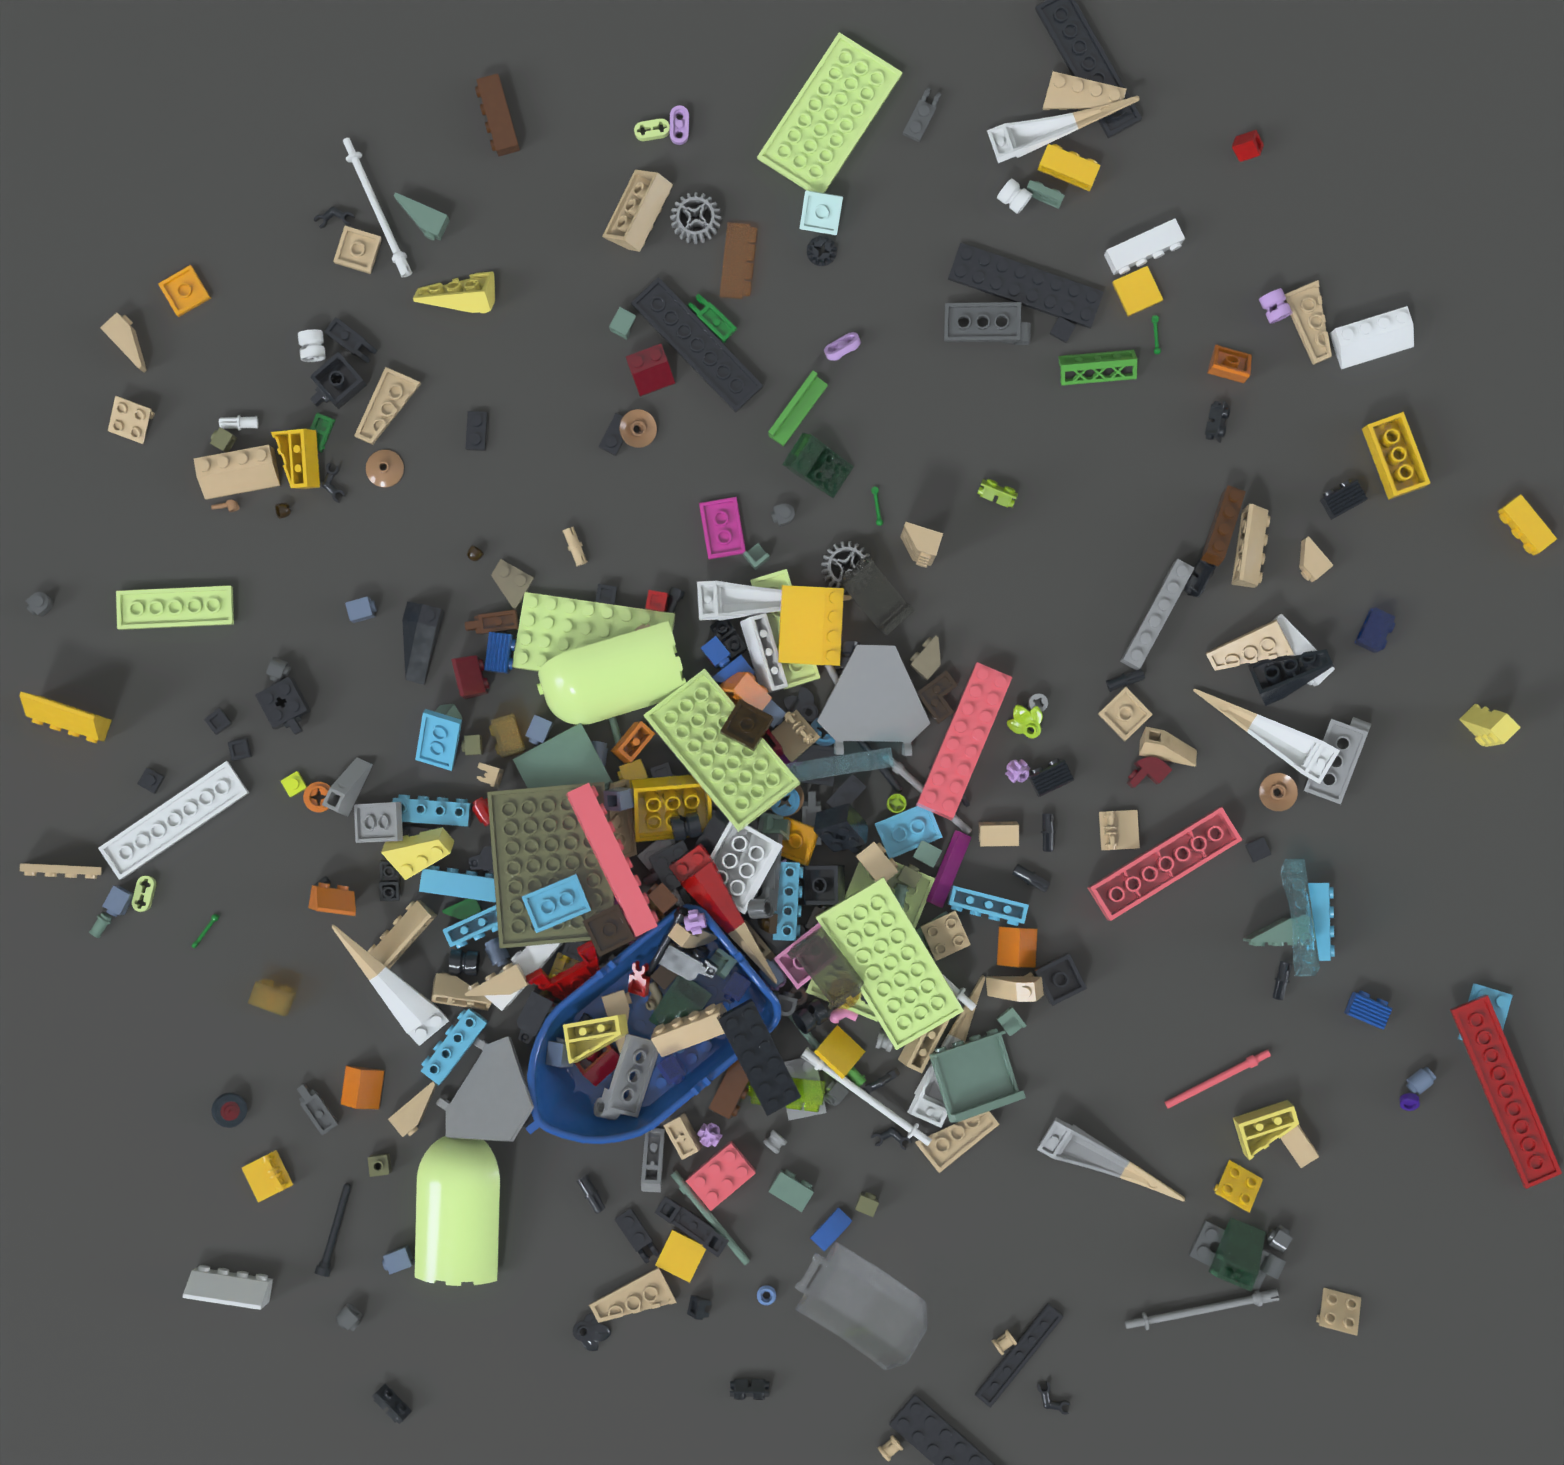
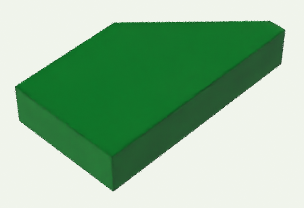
M316 413L310 430H316L317 448L322 453L335 420Z
M466 899L442 910V912L464 920L482 912L478 900Z

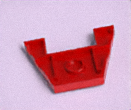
M592 940L577 947L578 954L582 957L583 961L576 963L552 978H549L539 968L525 976L527 982L531 985L534 983L538 985L539 989L543 991L548 990L553 996L564 1000L600 970L596 949Z

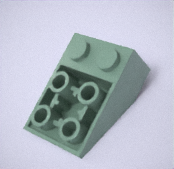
M1280 918L1244 937L1243 941L1249 942V945L1265 946V942L1272 946H1284V942H1287V945L1304 946V942H1310L1309 919Z

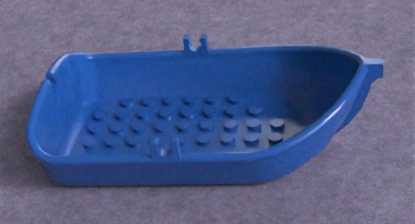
M692 904L682 905L688 910L698 909V912L704 913L707 928L717 936L716 940L705 944L711 950L707 958L710 959L715 951L720 948L737 960V963L724 980L716 974L713 978L698 973L695 979L689 981L678 975L665 990L658 984L663 998L656 1010L650 1011L646 1008V1002L651 995L650 990L646 997L629 993L632 1001L629 1004L630 1010L627 1023L629 1034L651 1039L654 1028L660 1024L665 1025L672 1022L675 1018L686 1017L693 1011L704 1010L711 1004L723 1003L726 1010L729 1011L750 998L753 1000L770 1034L781 1019V1005L778 998L745 959L744 953L732 944L706 910ZM676 909L657 923V927L644 933L556 1005L544 1020L530 1054L527 1072L528 1090L534 1105V1109L531 1112L534 1121L526 1127L530 1134L540 1127L547 1133L587 1144L615 1143L642 1136L656 1128L693 1096L699 1094L702 1089L711 1084L716 1077L738 1060L725 1034L685 1048L682 1053L675 1052L661 1057L660 1053H658L638 1118L620 1114L616 1120L597 1117L594 1114V1104L598 1098L602 1097L604 1088H610L615 1070L595 1086L582 1075L575 1063H573V1067L562 1068L546 1065L548 1041H556L557 1037L565 1038L564 1024L578 1022L584 1012L592 1016L593 1019L608 1017L601 996L623 989L625 993L628 992L629 974L634 972L632 969L633 963L638 960L641 969L645 963L650 964L674 922ZM613 1042L612 1044L618 1050L616 1042ZM641 1052L637 1054L636 1061L641 1058ZM635 1071L630 1074V1080L634 1078ZM629 1090L624 1093V1099L628 1097Z

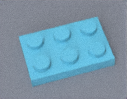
M425 709L422 715L415 760L452 771L456 759L462 720Z
M919 806L875 823L889 859L918 848L921 841L930 843L942 838L933 813Z
M577 874L522 896L536 933L592 911Z
M1473 983L1468 1002L1485 994L1488 995L1503 1030L1513 995ZM1459 1033L1458 1039L1462 1040V1037Z

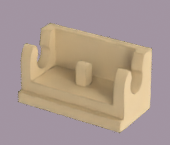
M479 763L478 768L485 770L487 773L484 774L485 778L477 776V779L491 784L490 786L499 788L504 770Z
M979 822L980 847L1019 846L1018 822Z
M685 1112L663 1125L682 1160L698 1152L703 1147Z
M1297 1125L1281 1137V1140L1300 1168L1319 1158L1317 1150L1300 1125Z

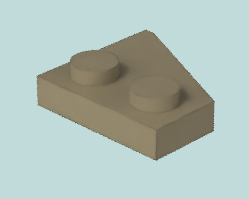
M500 559L491 575L513 609L517 610L524 598V593L528 591L534 577Z

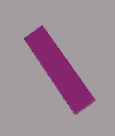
M955 830L926 899L927 902L943 908L972 837Z

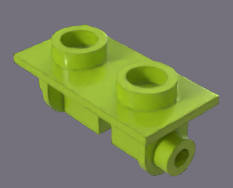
M987 479V481L982 480L981 485L984 487H979L977 494H980V497L993 501L996 495L998 496L997 504L1007 508L1013 507L1015 500H1012V498L1017 499L1018 495L1013 488L998 486V483L991 479Z

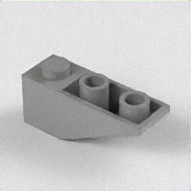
M356 757L330 787L322 805L348 817L373 764Z

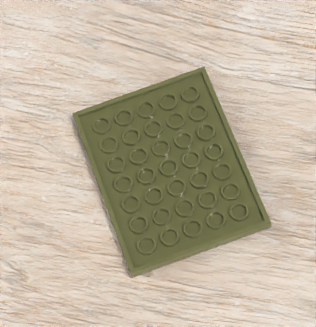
M605 782L589 783L590 786H595L599 794L596 797L598 803H603L604 805ZM587 783L487 792L500 948L590 941L591 938L582 921L615 905L614 894L566 796L568 792ZM577 874L592 911L536 933L522 896Z

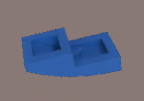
M838 1207L820 1225L810 1239L825 1251L850 1225L852 1220Z

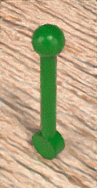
M1154 315L1151 318V322L1154 324V353L1158 355L1161 353L1157 327L1159 317Z
M873 487L871 493L874 495L876 507V524L881 526L883 525V520L880 515L877 495L879 489Z
M217 914L211 916V921L191 947L195 949L212 924L218 921L219 916Z

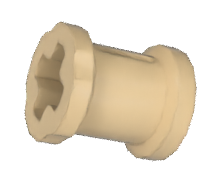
M1008 1329L1005 1330V1334L992 1340L1001 1355L1010 1346L1017 1345Z
M891 1435V1439L883 1446L878 1447V1450L888 1462L896 1452L904 1449L894 1435Z

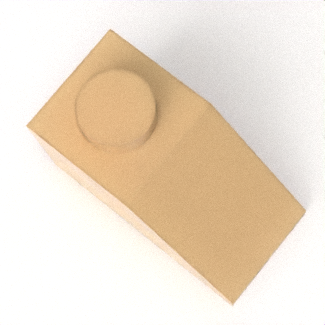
M1308 536L1301 541L1299 568L1302 571V576L1307 581L1313 582L1329 570L1333 564Z

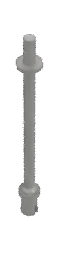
M1276 1288L1262 1292L1256 1290L1252 1296L1148 1317L1145 1312H1142V1318L1125 1321L1126 1329L1144 1326L1146 1330H1149V1324L1253 1303L1259 1307L1263 1303L1279 1301V1297H1277L1279 1295Z

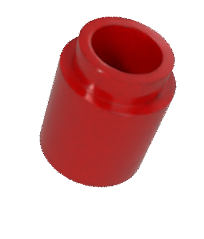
M481 797L473 802L474 806L471 809L479 822L483 823L486 827L490 824L488 798L483 799Z

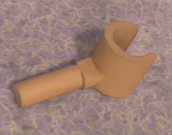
M228 500L223 504L211 505L212 510L228 508L229 512H235L240 509L238 502L234 500Z

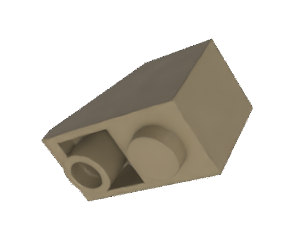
M937 636L933 639L929 637L922 645L925 647L921 653L917 651L910 659L912 661L910 667L925 680H928L941 665L939 638Z

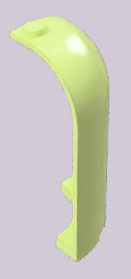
M669 621L557 655L546 662L538 672L540 683L537 684L539 694H544L546 703L555 716L575 725L580 723L582 725L592 724L660 703L686 683L685 678H683L680 657H675V653H677L676 643Z
M444 1136L433 1143L424 1154L417 1173L415 1278L430 1283H435L436 1280L446 1281V1285L461 1286V1282H473L474 1285L497 1281L500 1175L496 1158L484 1140L448 1138Z

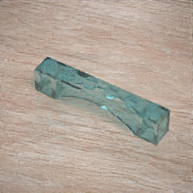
M891 747L785 764L799 782L894 767Z
M1285 859L1281 867V875L1292 919L1295 976H1315L1320 968L1305 859Z

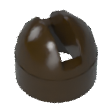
M287 503L275 505L276 515L279 519L290 515L291 509H289L290 506Z
M471 545L467 552V556L471 561H478L484 555L474 545Z

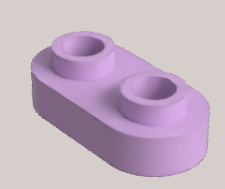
M678 105L672 108L670 112V139L674 144L682 145L689 138V112L684 106ZM678 115L683 116L681 120L677 119L676 117ZM678 133L683 135L681 138L676 137Z
M848 333L828 344L824 349L825 355L829 360H839L845 354L856 350L861 344V340L857 333Z

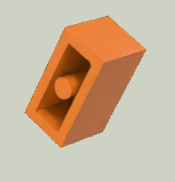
M642 721L634 722L611 752L624 764L632 763L655 733Z

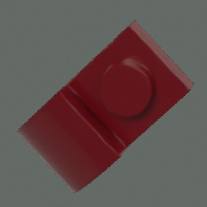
M1145 757L1134 763L1139 770L1134 769L1129 774L1128 778L1130 780L1127 784L1131 788H1135L1146 775L1155 784H1160L1172 769L1159 758Z

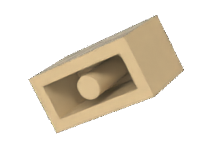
M872 842L857 854L856 858L875 881L884 877L887 882L898 873L896 869L898 865L892 857L888 859L885 856L886 850L880 843Z

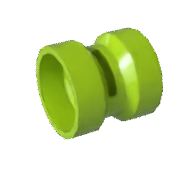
M893 794L887 800V808L892 813H900L906 807V799L901 794Z

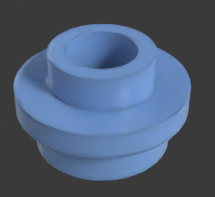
M764 1285L758 1289L757 1299L763 1305H770L776 1299V1291L773 1287ZM769 1292L770 1297L764 1298L763 1293Z

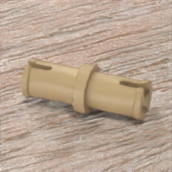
M574 526L563 530L569 545L567 548L573 555L576 567L586 564L588 561L582 550L583 544L579 542Z

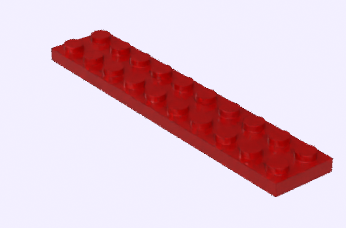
M1485 994L1450 1009L1523 1186L1527 1189L1562 1174L1488 995Z

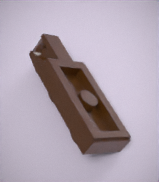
M517 610L479 614L474 617V621L464 622L465 630H476V634L519 629Z

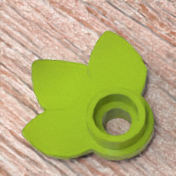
M1016 705L1013 711L1014 719L1007 721L1008 727L1016 734H1024L1028 738L1038 737L1042 730L1040 723L1043 719L1040 708L1035 706L1029 711L1021 705ZM1029 727H1032L1034 729V732H1031L1029 730Z

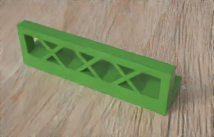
M1134 350L1059 356L1061 385L1137 379V356ZM1125 366H1132V373L1124 374L1121 370ZM1106 368H1112L1113 370H1115L1110 375H1104L1102 373ZM1092 369L1095 371L1091 377L1083 375L1087 370ZM1074 371L1076 373L1073 378L1065 379V372Z
M815 371L811 372L768 431V436L783 447L828 387L827 383L817 377Z

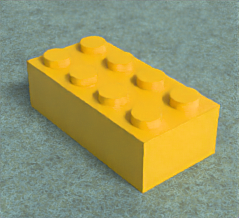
M1404 412L1368 424L1362 429L1388 500L1430 484Z

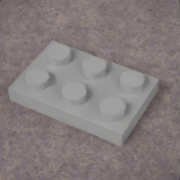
M401 802L354 805L356 843L403 841Z
M803 1058L784 1061L801 1095V1098L786 1106L788 1119L794 1120L827 1113L818 1070L816 1071L814 1066Z

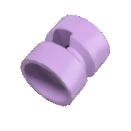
M1281 288L1259 299L1262 308L1267 310L1266 317L1270 324L1278 322L1293 313L1289 303L1284 302L1286 297Z

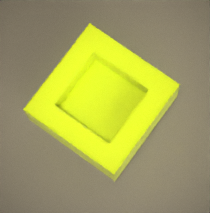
M299 771L281 780L282 785L291 798L307 788Z

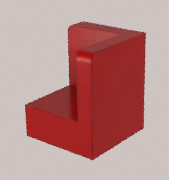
M1253 130L1236 136L1232 149L1238 160L1242 162L1260 156L1264 144L1257 130Z
M649 590L645 609L665 613L669 599L668 593Z

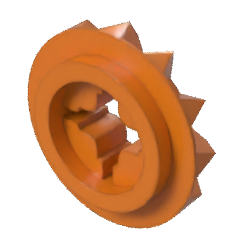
M324 782L310 784L305 789L303 795L306 807L313 812L327 811L329 808L322 805L324 799H321L319 805L318 800L311 797L318 795L319 791L321 795L326 796L330 786Z

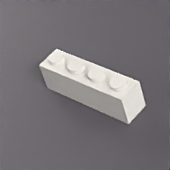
M1173 219L1107 249L1104 256L1113 275L1117 273L1122 275L1130 271L1132 266L1140 267L1146 264L1147 260L1152 257L1157 259L1163 256L1164 252L1169 249L1171 251L1179 249L1185 237L1176 219Z
M767 614L752 616L741 621L740 624L758 684L766 687L769 691L768 693L788 687L782 664L778 662V650Z
M1279 614L1272 620L1277 619L1294 652V655L1291 656L1302 655L1303 652L1317 651L1282 614ZM1331 667L1307 684L1319 685L1335 668Z

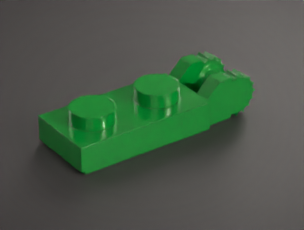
M697 294L696 299L704 308L700 311L691 302L687 305L688 308L725 343L737 328L713 304L708 303L700 294Z

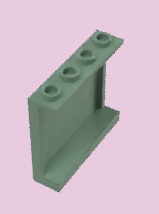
M581 723L513 759L527 788L605 782V790H609L610 783H613Z
M995 1028L986 1031L987 1035L981 1037L980 1034L969 1037L970 1041H956L952 1043L953 1047L946 1049V1046L936 1048L935 1053L929 1054L950 1122H960L1026 1098L1024 1091L1018 1090L1002 1035L1006 1034L1005 1031H998Z

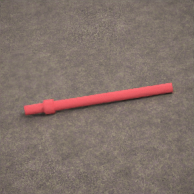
M1267 1049L1255 1056L1251 1055L1245 1061L1164 1103L1167 1109L1249 1067L1257 1066L1259 1062L1270 1057L1271 1054Z

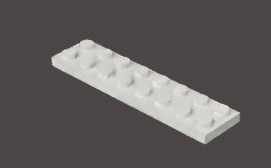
M226 761L98 849L118 879L122 880L249 794L230 763Z

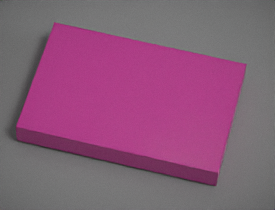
M737 497L699 503L708 559L743 554L746 550Z

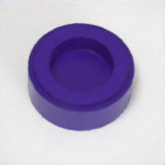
M1406 1093L1399 1098L1400 1107L1404 1110L1412 1111L1420 1106V1100L1416 1094Z

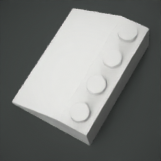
M729 821L710 856L738 910L745 914L748 902L756 896L783 845L749 825L738 832Z

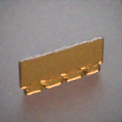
M727 223L720 297L743 299V296H750L752 282L745 281V279H752L754 264L747 263V261H754L756 245L748 243L756 242L757 228L750 227V224Z

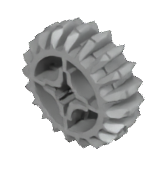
M697 192L694 193V197L687 193V199L681 196V203L676 201L675 206L677 208L671 209L674 215L670 216V220L674 221L671 223V226L676 228L674 230L675 234H680L681 240L687 237V243H690L691 239L694 240V244H697V239H701V242L705 243L704 237L711 240L710 233L716 235L717 231L715 228H720V223L718 222L721 221V216L718 215L720 214V209L716 208L717 203H711L712 197H708L705 200L704 193L701 194V197H698ZM693 205H699L696 209L689 208ZM706 209L712 216L709 224L703 217ZM682 213L688 218L686 227L680 221ZM697 216H699V220H698V219H695V220L693 221V218H692V217H695V218H696ZM696 227H700L703 229L700 231H692Z
M843 541L840 542L841 548L834 544V552L831 549L827 550L831 556H823V559L828 562L821 563V566L827 567V569L822 570V574L828 573L824 580H832L829 583L830 587L834 583L837 584L836 588L842 586L844 593H846V587H849L851 593L854 592L853 586L860 590L861 586L859 583L867 584L863 578H871V575L866 572L873 571V568L867 567V565L872 564V560L866 561L870 554H862L865 551L864 547L857 550L858 543L852 548L851 541H848V547L844 546ZM850 552V555L845 560L835 559L840 553ZM855 555L861 560L863 571L854 565ZM851 559L850 567H852V569H848L843 575L844 567H842V565H846ZM831 563L840 569L839 579L832 573ZM849 574L859 575L854 581L844 582V579Z

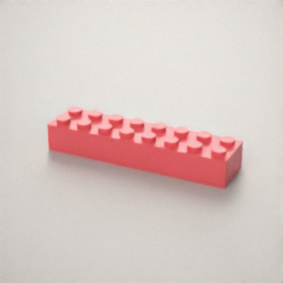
M978 662L975 664L916 806L949 820L954 818L1010 685L1011 676Z
M587 783L568 792L566 796L633 935L637 937L657 927L656 922L659 919L655 911H650L647 905L650 903L646 892L642 893L639 888L642 884L638 875H633L630 869L633 865L629 857L625 858L622 853L624 846L621 840H616L613 834L616 830L612 821L608 822L605 817L607 811L603 803L599 804L596 799L599 794L595 786H590Z
M1218 807L1087 888L1106 919L1112 921L1242 841V838L1224 809Z

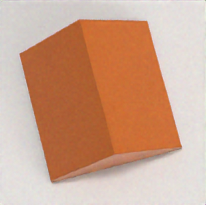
M1215 345L1207 373L1244 383L1250 377L1252 355Z
M999 927L997 965L1035 968L1037 929Z
M346 1065L341 1105L355 1109H380L385 1070Z

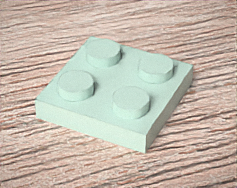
M806 190L800 229L837 235L843 196Z

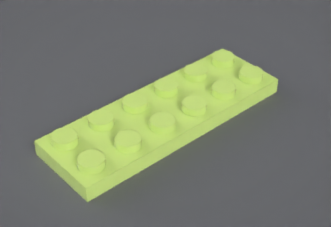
M787 569L750 580L751 585L755 587L782 590V585L792 586ZM780 611L766 613L777 650L779 651ZM781 663L788 687L784 688V690L820 679L817 665Z
M232 586L116 591L117 629L119 630L234 625Z

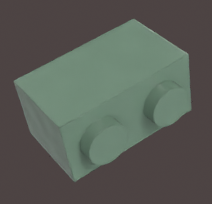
M788 1169L785 1171L780 1170L771 1184L769 1192L802 1212L814 1193V1189L811 1188L813 1185L804 1179L799 1181L795 1178L796 1175Z

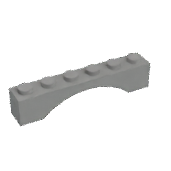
M1179 559L1173 562L1152 606L1120 662L1135 670L1141 668L1191 576L1194 567Z

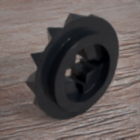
M820 235L814 239L812 238L807 245L808 259L817 266H826L834 261L837 254L834 241L827 236L823 237ZM825 244V251L827 253H822L819 258V251L816 248H821Z

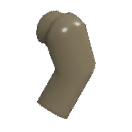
M653 981L649 983L651 995L646 1002V1008L650 1011L656 1010L663 998L658 984Z

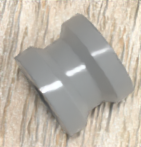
M1038 693L1028 699L1027 705L1029 710L1038 706L1043 712L1048 706V700L1046 696Z
M880 1029L875 1048H884L890 1052L893 1044L885 1031Z
M772 1130L770 1137L765 1138L763 1143L774 1153L778 1154L781 1146L786 1145L787 1141L775 1130Z

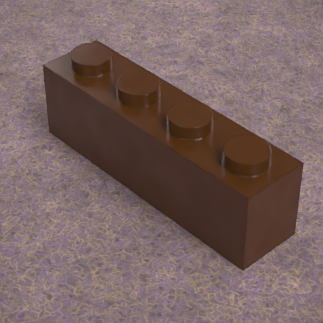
M499 74L476 79L478 86H475L477 97H481L483 104H480L483 116H487L488 122H485L487 133L492 134L493 138L490 140L492 151H496L498 157L520 151Z
M1227 485L1221 494L1201 557L1202 561L1219 567L1225 559L1246 491Z
M663 883L660 885L654 884L646 893L650 900V903L647 905L655 911L659 918L663 917L678 901Z
M738 1060L728 1068L709 1106V1109L728 1119L737 1116L741 1108L739 1103L741 1099L745 1100L750 1090L747 1088L750 1082Z

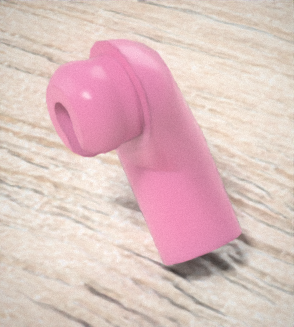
M843 1007L836 1008L830 1013V1021L832 1023H839V1020L845 1017L856 1021L858 1017L857 1013Z

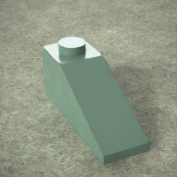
M395 192L394 197L424 233V236L430 240H435L436 238L441 241L450 221L448 216Z

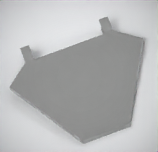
M856 645L817 719V722L835 740L834 754L844 755L843 741L903 742L902 755L912 756L911 742L930 724L896 646Z
M508 1036L488 1043L477 1037L473 1044L483 1050L455 1097L451 1102L439 1097L436 1105L446 1111V1137L513 1142L534 1109V1105L512 1039Z

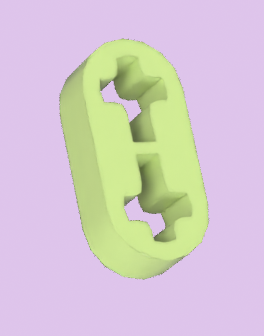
M665 119L642 121L635 125L634 133L640 141L661 139L669 135L670 125ZM659 125L665 127L664 132H660L658 129ZM641 128L646 130L645 135H641Z
M142 876L136 883L132 906L138 912L147 911L152 905L156 889V880L153 877ZM148 879V883H150L151 886L147 887L146 891L144 892L145 886L142 885V882L147 881ZM144 895L143 901L146 902V905L140 908V904H137V902L142 900Z

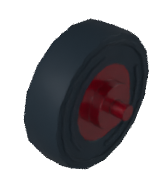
M224 1093L213 1102L211 1109L212 1117L222 1127H236L246 1117V1102L236 1093Z

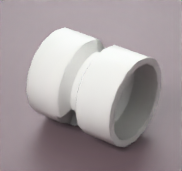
M1011 178L1002 188L997 199L1004 204L1009 203V208L1016 214H1019L1033 194L1025 188L1019 189L1020 184Z
M304 330L298 333L299 345L302 346L300 348L301 361L316 362L326 358L325 347L321 345L324 343L321 330Z

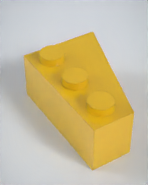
M297 429L271 432L278 445L277 451L284 461L285 465L283 467L290 487L296 489L320 488L316 430Z

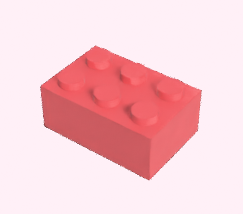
M730 1141L686 1178V1182L707 1208L712 1211L756 1174V1170L735 1144Z

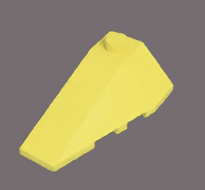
M494 272L475 273L469 275V279L459 281L458 278H455L446 285L436 283L418 288L413 300L414 302L465 312L487 313L491 311L495 303Z

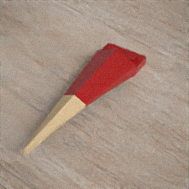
M700 843L672 863L669 868L686 891L709 913L758 967L777 984L775 975L741 916L712 857Z

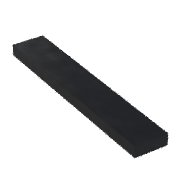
M1047 1303L1018 1339L1017 1345L1010 1349L977 1390L975 1396L991 1408L1064 1316Z

